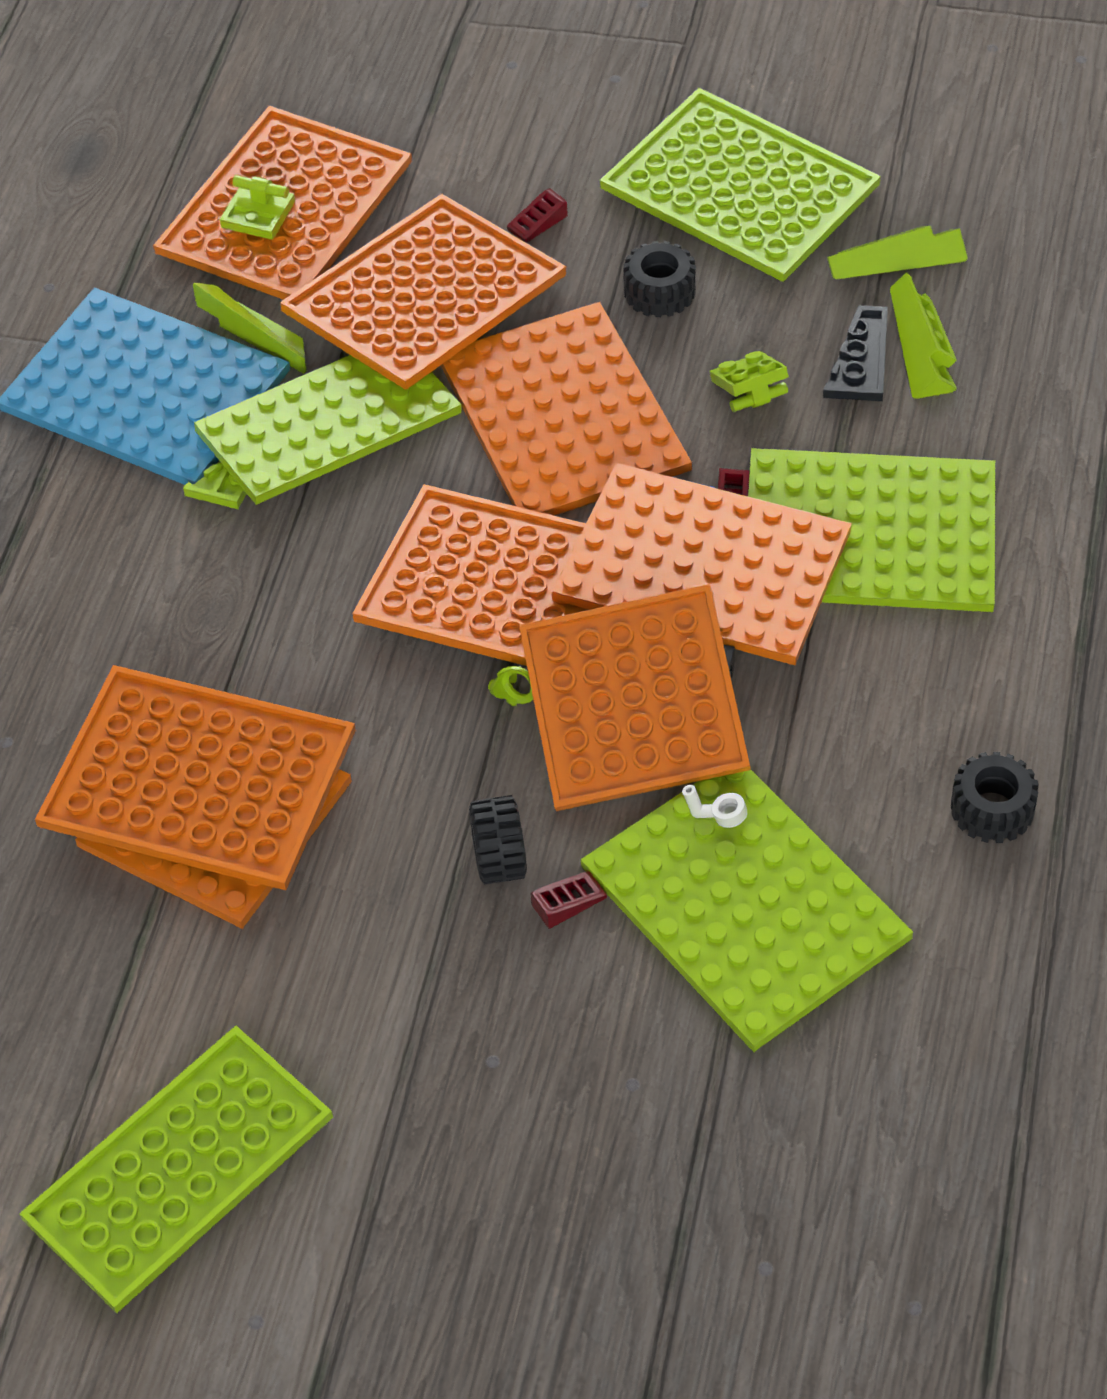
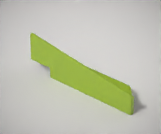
M931 225L914 228L838 252V254L827 257L834 279L965 262L968 259L960 229H950L933 235Z
M905 273L890 287L912 397L919 399L953 393L957 388L947 368L952 366L957 359L932 300L926 293L922 295L917 293L912 277Z
M193 284L197 307L217 317L220 327L260 350L288 361L290 367L303 374L307 372L302 337L238 301L236 302L215 285Z

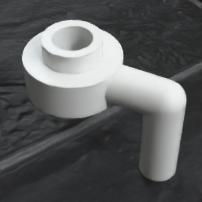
M687 785L682 790L691 815L695 818H715L718 825L730 828L741 824L747 817L748 810L744 799L736 793L723 794L713 804L702 805L696 788L693 785Z

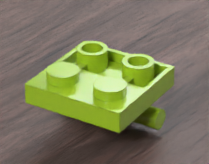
M235 175L233 186L239 188L220 218L221 228L273 240L295 203L294 194L289 193L288 187L272 184V181L255 176L251 179Z
M761 351L748 353L744 359L736 362H723L719 364V368L709 371L711 381L733 396L747 394L729 402L733 412L750 406L752 408L770 403L772 398L788 393V387L785 382L768 387L769 384L789 378L787 366Z

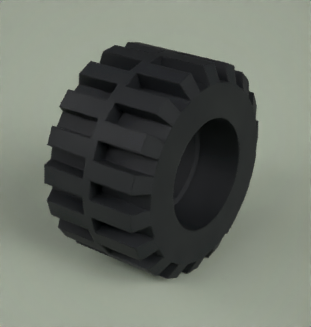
M654 241L649 245L646 243L640 245V249L635 248L631 251V255H627L623 266L624 297L628 305L633 306V310L636 312L642 311L643 315L646 316L655 315V317L661 318V315L669 317L673 316L674 312L681 313L684 311V307H689L692 304L696 290V265L694 258L690 256V252L687 249L682 250V246L678 244L671 245L670 242L666 241L664 243Z
M984 752L979 754L978 759L973 756L967 759L966 765L962 764L958 768V773L955 774L951 798L954 821H958V827L962 831L967 829L968 836L973 839L976 836L981 837V842L988 843L989 839L995 840V843H1003L1004 838L1012 841L1017 838V833L1023 835L1027 831V827L1031 826L1039 793L1038 780L1034 779L1035 773L1032 769H1026L1024 761L1019 760L1017 762L1014 760V756L1007 754L1005 757L1000 756V752H993V755H987ZM984 793H998L1005 796L1008 801L991 802L980 795Z
M508 795L471 801L469 806L471 833L478 874L482 883L487 885L525 879L527 862L517 803L513 796Z

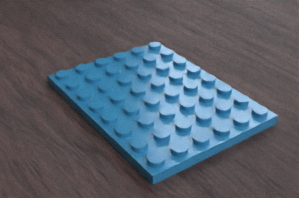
M94 287L0 396V410L185 485L190 482L193 485L204 477L203 471L219 461L195 432L194 422L277 387L290 371V365L288 361Z

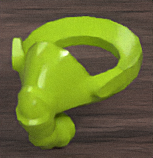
M517 666L501 669L497 672V677L490 680L488 684L490 693L496 698L505 699L511 706L530 703L533 700L532 689L530 693L522 694L511 685L516 683L517 674L524 676L530 683L528 671Z

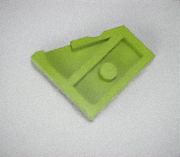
M221 462L203 471L204 477L192 485L188 482L183 487L186 497L234 509H239L247 494Z

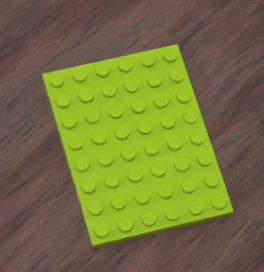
M698 88L600 179V188L784 282L880 185L881 176Z
M751 448L748 497L852 523L851 533L822 603L994 612V460Z
M752 770L701 780L693 784L702 805L713 804L723 794L736 793L744 799L748 810L747 817L741 824L726 828L718 825L715 818L693 817L683 792H681L581 859V867L585 871L591 872L614 903L743 1042L755 1052L912 940L913 931Z

